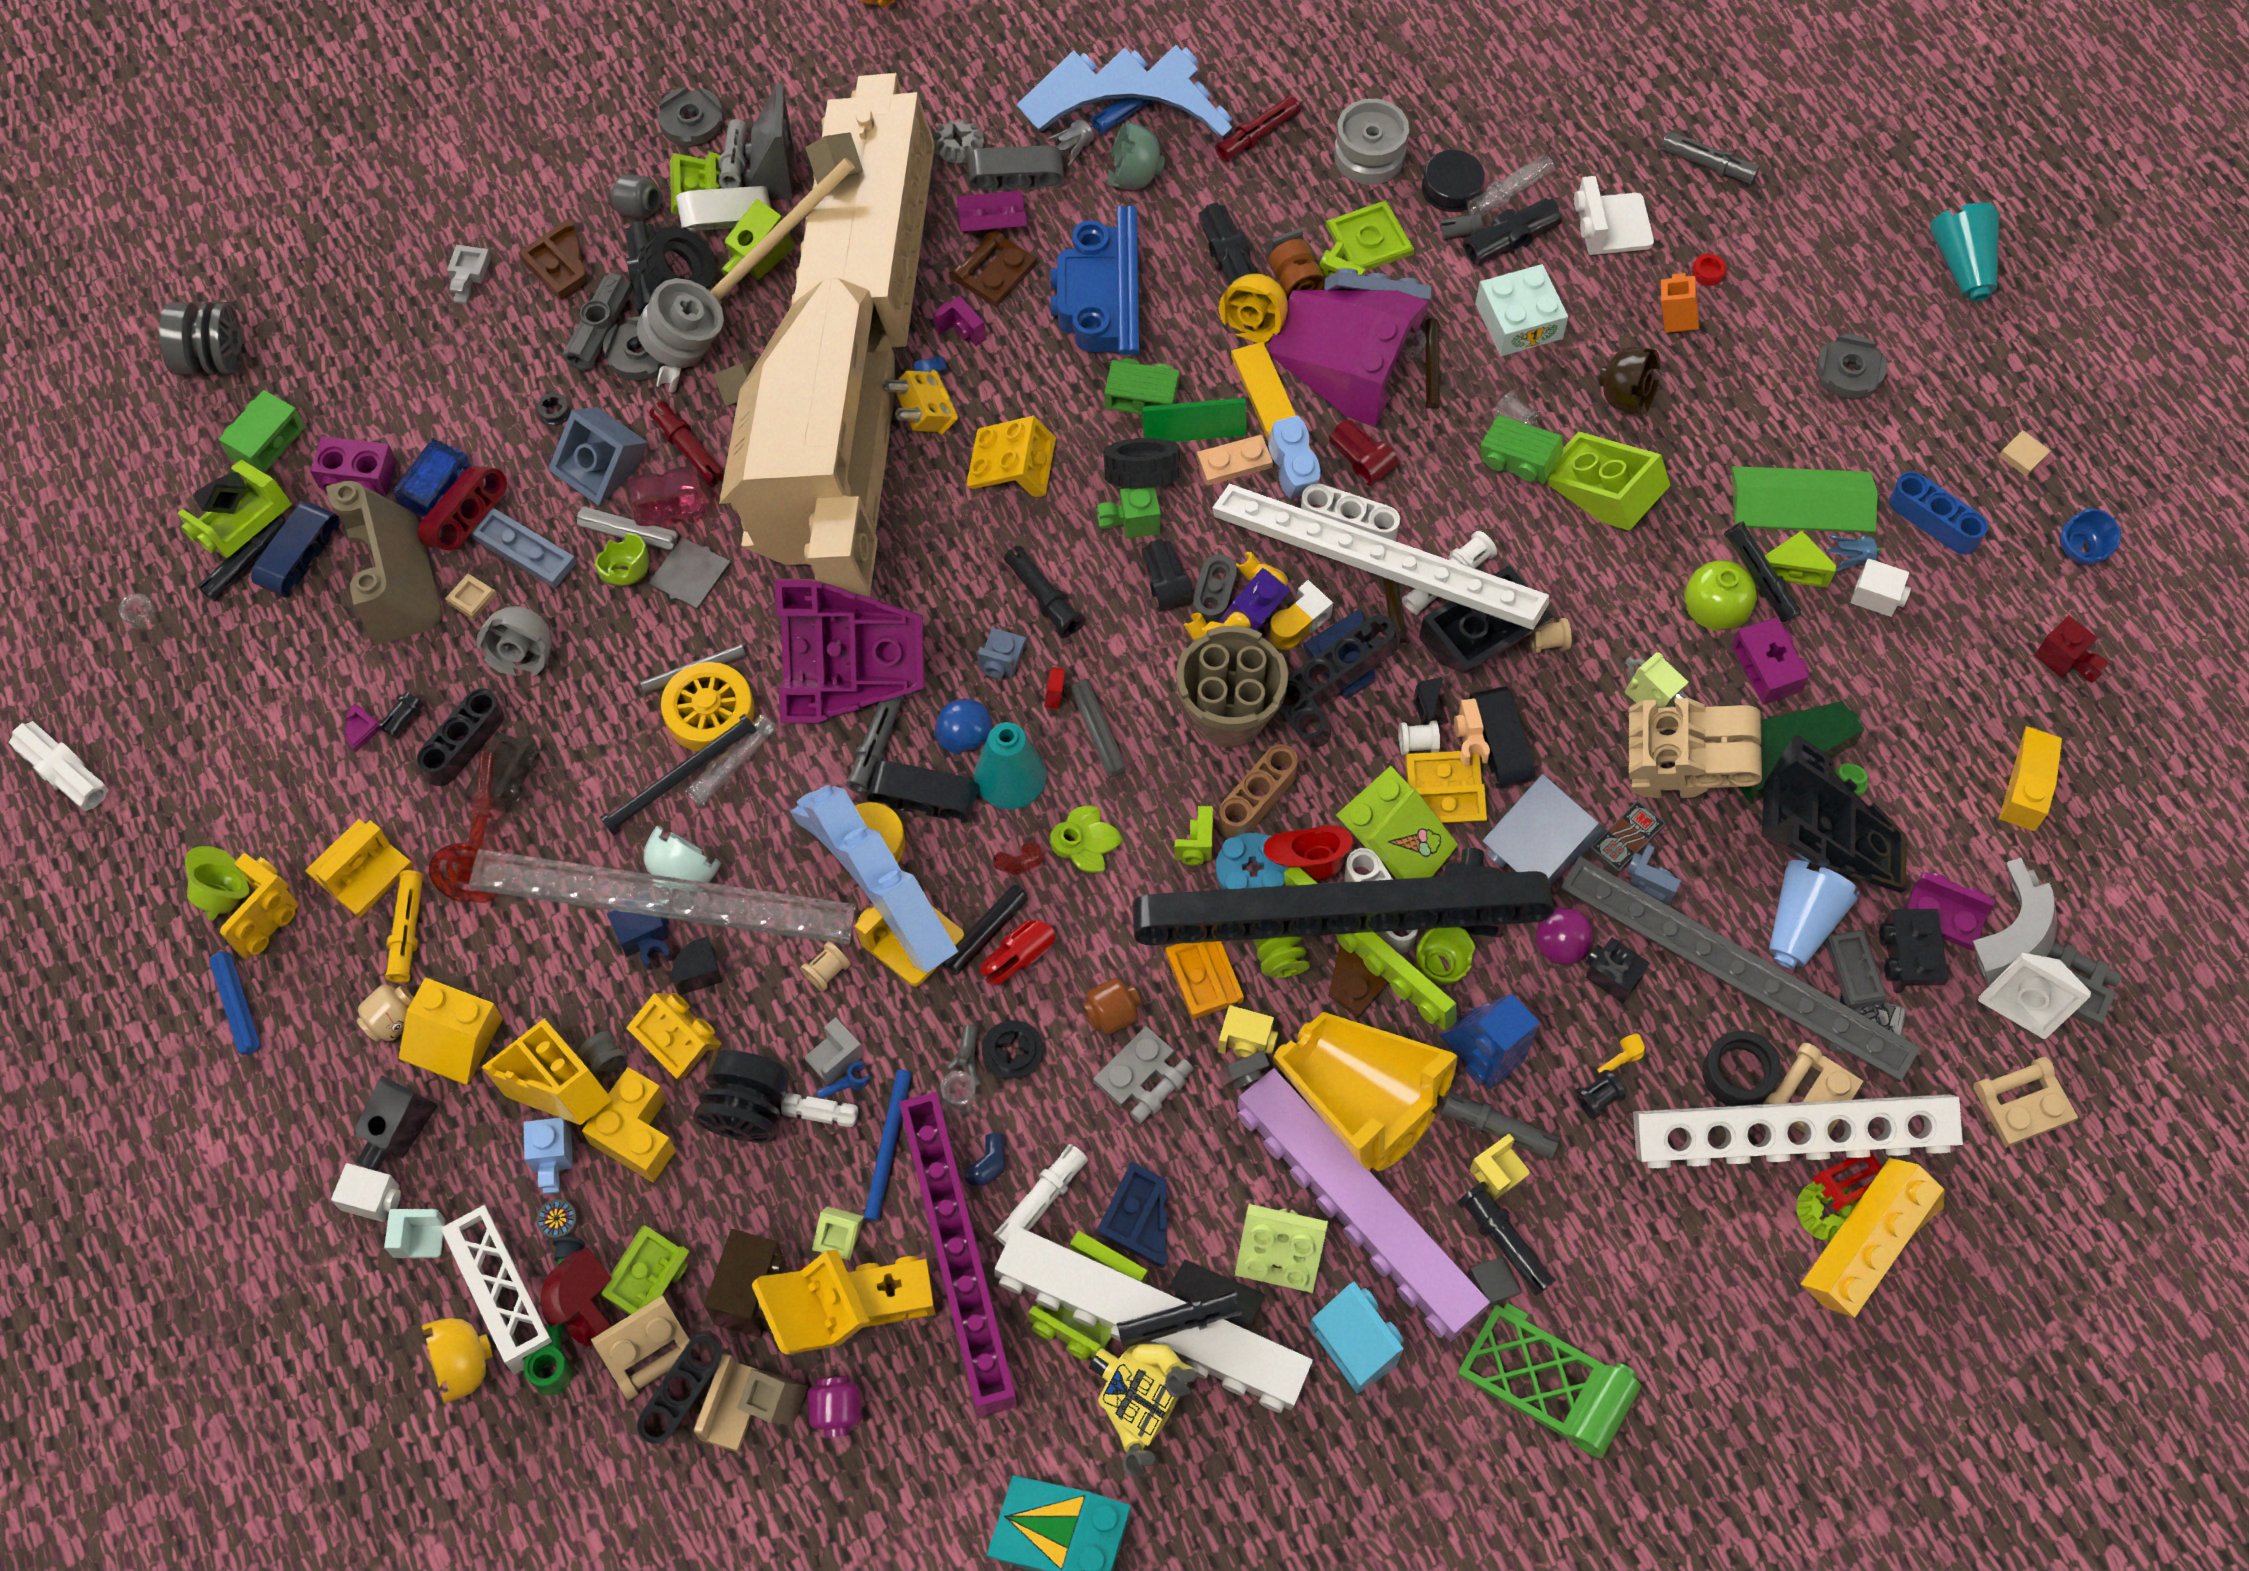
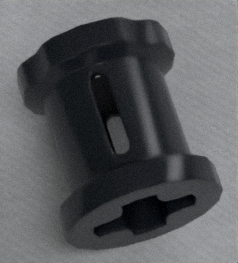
M1609 1070L1600 1072L1599 1079L1586 1088L1579 1087L1573 1092L1578 1105L1593 1120L1597 1119L1600 1116V1111L1614 1101L1621 1102L1626 1098L1623 1085Z

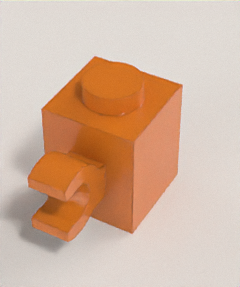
M1686 273L1672 274V279L1661 280V304L1665 333L1699 329V306L1695 276L1686 277Z

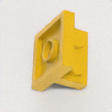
M358 819L305 872L360 919L400 880V872L410 870L413 864L389 843L381 828L369 820L365 824L362 820Z

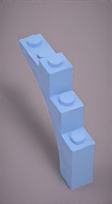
M1177 45L1148 71L1144 69L1148 64L1136 50L1130 53L1124 48L1097 74L1093 72L1097 68L1093 61L1085 53L1079 56L1073 50L1017 104L1019 110L1039 132L1045 130L1060 117L1082 106L1107 99L1122 98L1159 101L1181 109L1207 125L1222 140L1232 132V126L1229 124L1233 120L1223 107L1219 105L1215 108L1207 100L1211 95L1199 81L1195 84L1191 82L1198 74V68L1195 66L1198 60L1186 47L1181 51Z
M827 785L804 795L797 801L799 806L790 811L797 824L818 838L850 873L881 914L915 968L928 973L958 952L914 875L902 871L878 831L867 828L845 789L836 786L831 788L830 785Z

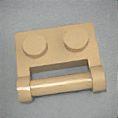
M1802 1043L1796 1052L1798 1058L1776 1092L1771 1093L1763 1104L1788 1103L1811 1066L1820 1071L1821 1074L1803 1102L1852 1100L1862 1085L1863 1080L1823 1056L1821 1051L1809 1043ZM1839 1119L1829 1124L1828 1135H1830ZM1796 1121L1791 1124L1805 1133V1127L1802 1122Z
M2045 1056L2033 1060L2031 1066L1991 1081L1985 1078L1975 1082L1973 1085L1978 1098L2006 1148L2075 1122L2078 1119L2077 1114L2055 1077L2053 1064ZM2038 1079L2044 1088L2003 1105H2000L1997 1099L1998 1094Z
M662 1295L597 1335L591 1341L622 1393L630 1401L639 1395L638 1390L670 1370L688 1343L689 1338ZM672 1340L676 1341L678 1347L629 1377L625 1372L626 1369ZM693 1347L694 1357L697 1359L699 1355Z

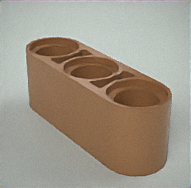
M1282 744L1271 747L1222 802L1219 813V830L1224 837L1231 838L1244 833H1250L1293 784L1296 778L1298 756L1292 747ZM1283 764L1288 769L1282 771L1275 769L1273 766ZM1257 789L1264 791L1266 794L1259 797L1252 795L1250 792ZM1237 815L1242 817L1244 820L1242 822L1234 823L1229 821L1227 818L1229 816Z

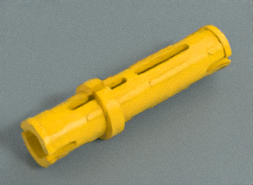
M404 870L399 874L400 881L392 935L387 937L386 947L390 951L385 979L394 983L409 982L413 951L417 950L418 946L415 932L424 875L414 870Z

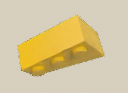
M545 1018L481 1067L502 1094L509 1099L578 1125H582L589 1118L597 1115L605 1105L612 1101L590 1070Z

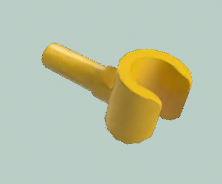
M1633 1034L1623 1038L1620 1044L1624 1052L1598 1068L1599 1074L1603 1070L1612 1071L1621 1064L1641 1059L1645 1052V1045L1641 1036Z

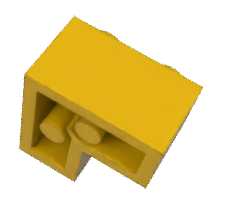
M627 1067L608 1093L612 1101L605 1105L597 1115L590 1118L582 1132L591 1146L654 1183L676 1151L668 1136L649 1126L666 1102V1097L658 1084Z

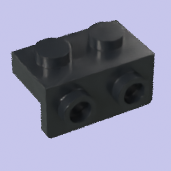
M1892 909L1884 923L1880 924L1879 939L1882 946H1887L1889 958L1885 960L1884 973L1886 980L1892 981L1893 992L1901 993L1906 986L1945 985L1949 978L1938 909Z

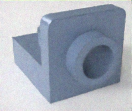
M992 628L985 647L980 648L977 654L979 669L992 678L999 679L1003 676L1013 678L1026 645V637Z
M1648 844L1643 855L1635 853L1626 873L1633 875L1629 884L1669 906L1681 880L1675 878L1671 872L1664 868H1654L1647 865L1655 848Z

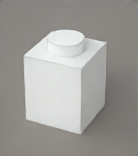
M1868 558L1859 575L1850 603L1892 617L1897 606L1904 608L1911 588L1905 586L1909 572Z
M346 1163L331 1201L340 1211L385 1222L389 1209H397L401 1192L398 1190V1183L391 1175Z

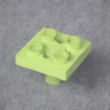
M1249 1204L1235 1276L1313 1293L1328 1221L1301 1216L1294 1210L1288 1213L1286 1208L1274 1210ZM1275 1264L1276 1266H1281L1282 1268H1275L1273 1267V1265Z

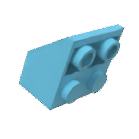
M1354 1281L1312 1318L1310 1330L1354 1391L1359 1394L1397 1367L1404 1348L1401 1346L1403 1338L1397 1328L1391 1322L1385 1324L1376 1312L1379 1306L1375 1298L1366 1288L1360 1290Z

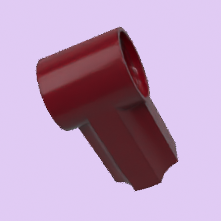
M1352 419L1343 420L1330 434L1329 442L1352 463L1354 473L1357 476L1360 474L1368 481L1366 483L1367 486H1372L1398 466V459L1393 449L1385 442L1380 441L1376 443Z

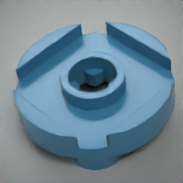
M1244 833L1225 840L1217 856L1215 868L1216 879L1222 890L1285 886L1284 872L1290 867L1278 865L1270 861L1264 854V843L1271 835ZM1249 861H1256L1257 865L1263 867V869L1258 870L1255 877L1250 876L1249 871L1242 869V867L1248 866Z

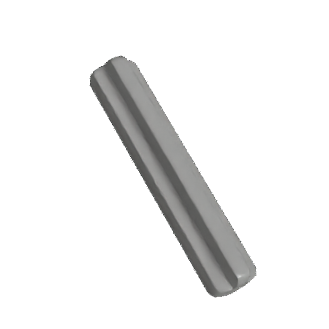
M582 507L577 515V525L579 527L625 539L626 533H633L641 536L646 545L672 551L678 542V533L676 531L610 513Z

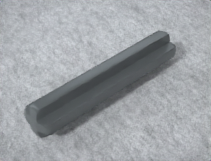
M1088 680L1075 682L1071 686V693L1107 775L1114 777L1124 773L1126 764Z

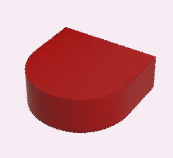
M1052 667L1049 670L1044 707L1048 709L1059 708L1064 668Z

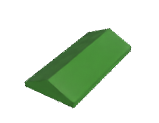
M1732 466L1731 468L1735 524L1744 521L1746 528L1876 532L1878 491L1871 472Z

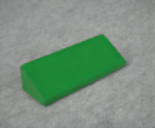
M1245 398L1142 407L1143 437L1180 442L1246 436Z

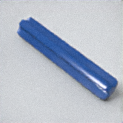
M222 951L217 952L214 956L210 957L209 964L237 1052L240 1055L253 1054L260 1049L261 1043L232 954Z

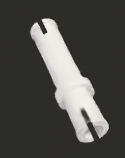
M1069 1144L1048 1170L1044 1169L1039 1174L1041 1179L1014 1209L1007 1220L994 1232L993 1236L1005 1246L1015 1225L1029 1231L1059 1194L1064 1195L1066 1193L1069 1182L1084 1164L1088 1162V1158L1075 1146L1073 1147L1072 1144Z

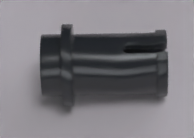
M408 692L396 697L398 702L384 720L378 724V727L388 735L391 734L396 740L412 718L422 713L420 709L423 703Z

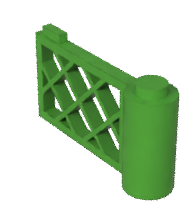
M1506 1303L1504 1309L1496 1305L1457 1375L1566 1437L1573 1445L1591 1456L1603 1458L1641 1389V1384L1636 1379L1637 1373L1621 1363H1616L1615 1366L1604 1365L1526 1321L1529 1314L1509 1303ZM1499 1318L1514 1326L1518 1338L1517 1341L1496 1346L1492 1330ZM1522 1332L1531 1337L1524 1339ZM1488 1338L1491 1347L1482 1349ZM1540 1342L1549 1346L1554 1361L1532 1366L1526 1346ZM1521 1348L1527 1368L1505 1373L1499 1352ZM1558 1352L1567 1357L1560 1359ZM1493 1354L1499 1375L1482 1378L1470 1371V1368L1476 1358ZM1578 1362L1592 1370L1585 1383L1569 1386L1563 1366ZM1557 1368L1563 1388L1541 1394L1535 1373ZM1529 1375L1535 1395L1522 1399L1512 1395L1507 1380ZM1502 1382L1503 1389L1494 1383ZM1580 1392L1574 1403L1572 1393ZM1566 1395L1570 1412L1564 1423L1547 1414L1544 1400ZM1538 1402L1540 1410L1530 1404Z

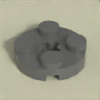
M688 87L679 88L670 92L661 100L658 123L662 134L668 140L680 144L684 148H692L711 140L718 134L724 125L721 103L707 89L699 88L700 92L689 91ZM686 114H689L691 116L698 114L693 119H685L684 116Z
M640 316L627 319L628 323L621 325L619 328L617 324L613 326L606 334L603 342V351L609 369L618 376L628 380L654 379L658 377L662 366H668L654 359L645 349L639 353H633L630 350L631 348H637L641 344L636 327Z
M1845 334L1838 336L1836 341L1830 343L1828 341L1822 347L1816 361V373L1820 379V385L1825 390L1844 398H1867L1882 384L1887 372V359L1884 354L1882 356L1875 349L1876 344L1870 339L1859 335ZM1848 362H1852L1854 367L1860 370L1851 371L1845 366Z

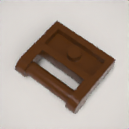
M990 229L984 235V241L961 265H956L949 272V276L953 281L997 308L1037 265V257L1007 240L999 230ZM995 248L1000 251V254L977 278L970 275Z

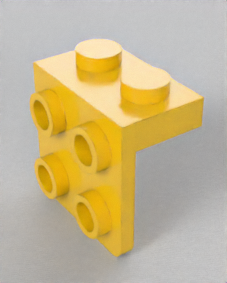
M243 853L234 865L254 888L255 892L226 921L220 929V934L247 961L252 954L258 955L267 947L269 936L279 926L283 927L293 919L295 909L299 904L287 890L289 885L277 875L278 871L274 866L262 857L255 861L246 853Z
M875 906L867 908L858 918L855 929L861 945L911 986L921 985L937 968L935 967L928 973L915 968ZM932 906L950 939L956 946L964 938L963 930Z
M837 1249L825 1251L801 1271L760 1276L752 1283L758 1303L772 1331L774 1340L779 1350L784 1354L840 1346L870 1322Z

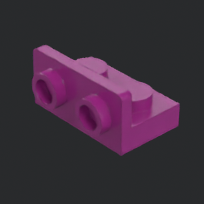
M1020 190L957 197L961 232L1027 225L1023 193Z
M1922 872L1913 886L1905 909H1938L1942 939L1974 951L1973 941L1980 938L1987 915L1992 910L1995 900L1987 897L1978 889L1965 888L1952 883L1943 875Z

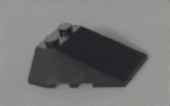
M1798 734L1794 736L1764 784L1762 837L1770 844L1777 846L1796 858L1898 893L1905 891L1907 835L1875 803L1868 806L1854 792L1858 786L1850 778L1843 781L1829 767L1833 761L1826 753Z

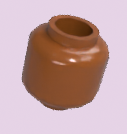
M1117 978L1091 988L1086 994V1002L1082 1003L1084 1013L1094 1031L1100 1029L1106 1035H1111L1134 1024L1138 1018L1136 1008L1142 1005L1133 985L1126 987Z

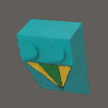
M1013 1475L986 1557L1029 1571H1113L1131 1515V1505L1091 1492Z

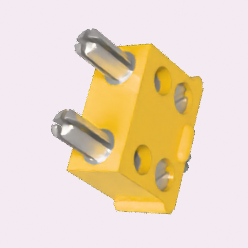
M934 369L930 372L906 370L898 380L886 379L882 384L885 392H896L902 408H898L895 412L896 419L909 421L913 431L939 432V434H944L958 419L954 409L956 403L953 398L949 397L938 372Z

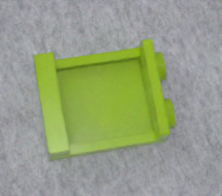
M242 459L231 467L233 472L239 473L247 486L234 514L206 512L197 519L184 509L177 513L184 522L181 526L182 531L194 543L198 541L209 553L216 551L225 558L231 556L292 505L273 478Z
M1077 1231L1070 1243L1071 1251L1145 1284L1147 1281V1270L1081 1231ZM1039 1303L1036 1307H1031L1028 1312L1029 1322L1033 1323L1031 1329L1046 1340L1052 1341L1055 1336L1067 1343L1066 1350L1082 1361H1087L1089 1357L1093 1359L1099 1349L1103 1348L1105 1350L1113 1338L1109 1335L1111 1329L1096 1323L1094 1328L1083 1325L1072 1318L1073 1312L1060 1306L1057 1311L1048 1309Z

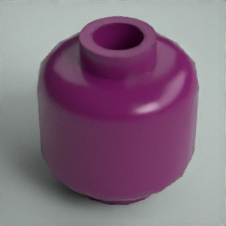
M849 1376L816 1379V1386H812L807 1391L809 1424L812 1428L824 1430L825 1438L849 1435V1427L861 1422L860 1388L856 1383L849 1382Z

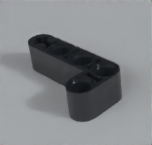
M1375 615L1367 619L1288 676L1286 695L1279 710L1305 745L1321 747L1331 737V727L1319 707L1398 650L1400 637L1392 620L1388 617ZM1381 632L1387 637L1381 640L1376 635ZM1364 642L1371 648L1368 652L1363 645ZM1348 653H1360L1359 658L1355 662H1343L1344 657ZM1321 673L1330 674L1329 679L1325 683L1314 684L1317 675ZM1300 694L1299 701L1292 706L1284 705L1289 695ZM1312 721L1320 722V727L1316 732L1312 734L1304 733L1308 723Z

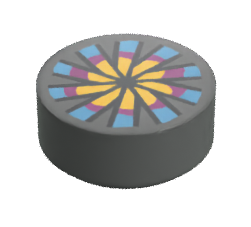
M554 1199L548 1201L540 1208L536 1222L540 1232L547 1239L553 1241L555 1237H570L575 1232L578 1226V1214L569 1202L562 1199Z

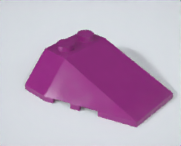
M1292 290L1287 301L1289 309L1285 323L1276 336L1275 333L1273 334L1267 348L1269 355L1333 405L1344 416L1376 428L1390 397L1385 390L1387 382L1408 333L1417 334L1430 302L1398 290Z
M814 579L774 580L776 616H781L783 682L779 687L780 723H818L827 720L829 717L845 712L849 713L860 709V707L879 701L883 702L925 687L923 615Z

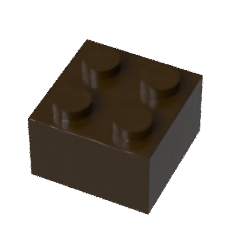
M731 1228L704 1303V1307L714 1325L761 1338L764 1328L770 1329L762 1308L758 1303L752 1283L760 1276L790 1272V1267L785 1266V1256L781 1251L778 1241Z

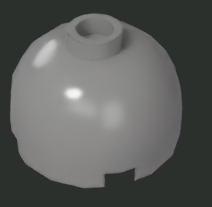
M509 606L494 612L482 625L477 634L476 646L478 650L482 647L483 652L486 654L484 661L496 671L516 676L513 668L531 671L533 672L532 676H535L544 668L549 659L552 648V635L548 624L541 616L532 610L520 606ZM528 650L533 652L530 662L519 666L513 663L521 661Z

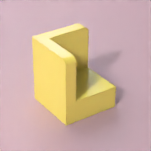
M1510 1133L1473 1159L1470 1167V1172L1479 1183L1486 1182L1488 1185L1487 1191L1494 1200L1521 1182L1530 1173L1529 1169L1511 1149L1515 1139Z

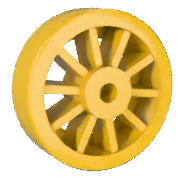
M701 662L682 669L668 682L661 698V712L670 735L680 745L693 751H699L740 721L739 717L744 713L751 722H753L754 701L746 679L736 669L722 663ZM710 680L708 688L701 687L699 682ZM720 681L727 683L718 690ZM694 684L697 692L692 694L686 691V689ZM678 700L685 702V704H678ZM723 720L725 722L720 725L718 721ZM708 725H714L713 728H708Z

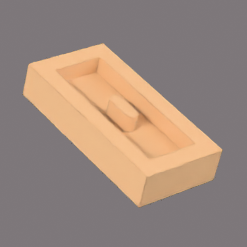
M1262 434L1196 453V458L1207 486L1273 468V461Z

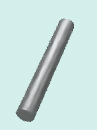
M742 644L646 679L641 681L640 684L644 694L648 695L664 689L675 674L690 665L701 662H717L727 665L747 656Z

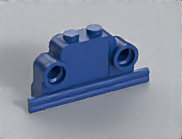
M1119 206L1117 207V227H1105L1100 222L1089 220L1079 223L1072 232L1074 249L1062 251L1057 257V268H1051V289L1057 288V295L1051 296V316H1058V325L1061 330L1067 333H1074L1075 343L1083 351L1139 355L1137 207Z

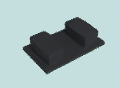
M1185 1259L1168 1288L1175 1291V1298L1186 1303H1190V1298L1199 1296L1200 1299H1204L1235 1289L1242 1315L1225 1318L1224 1320L1242 1328L1246 1323H1252L1265 1297V1294Z

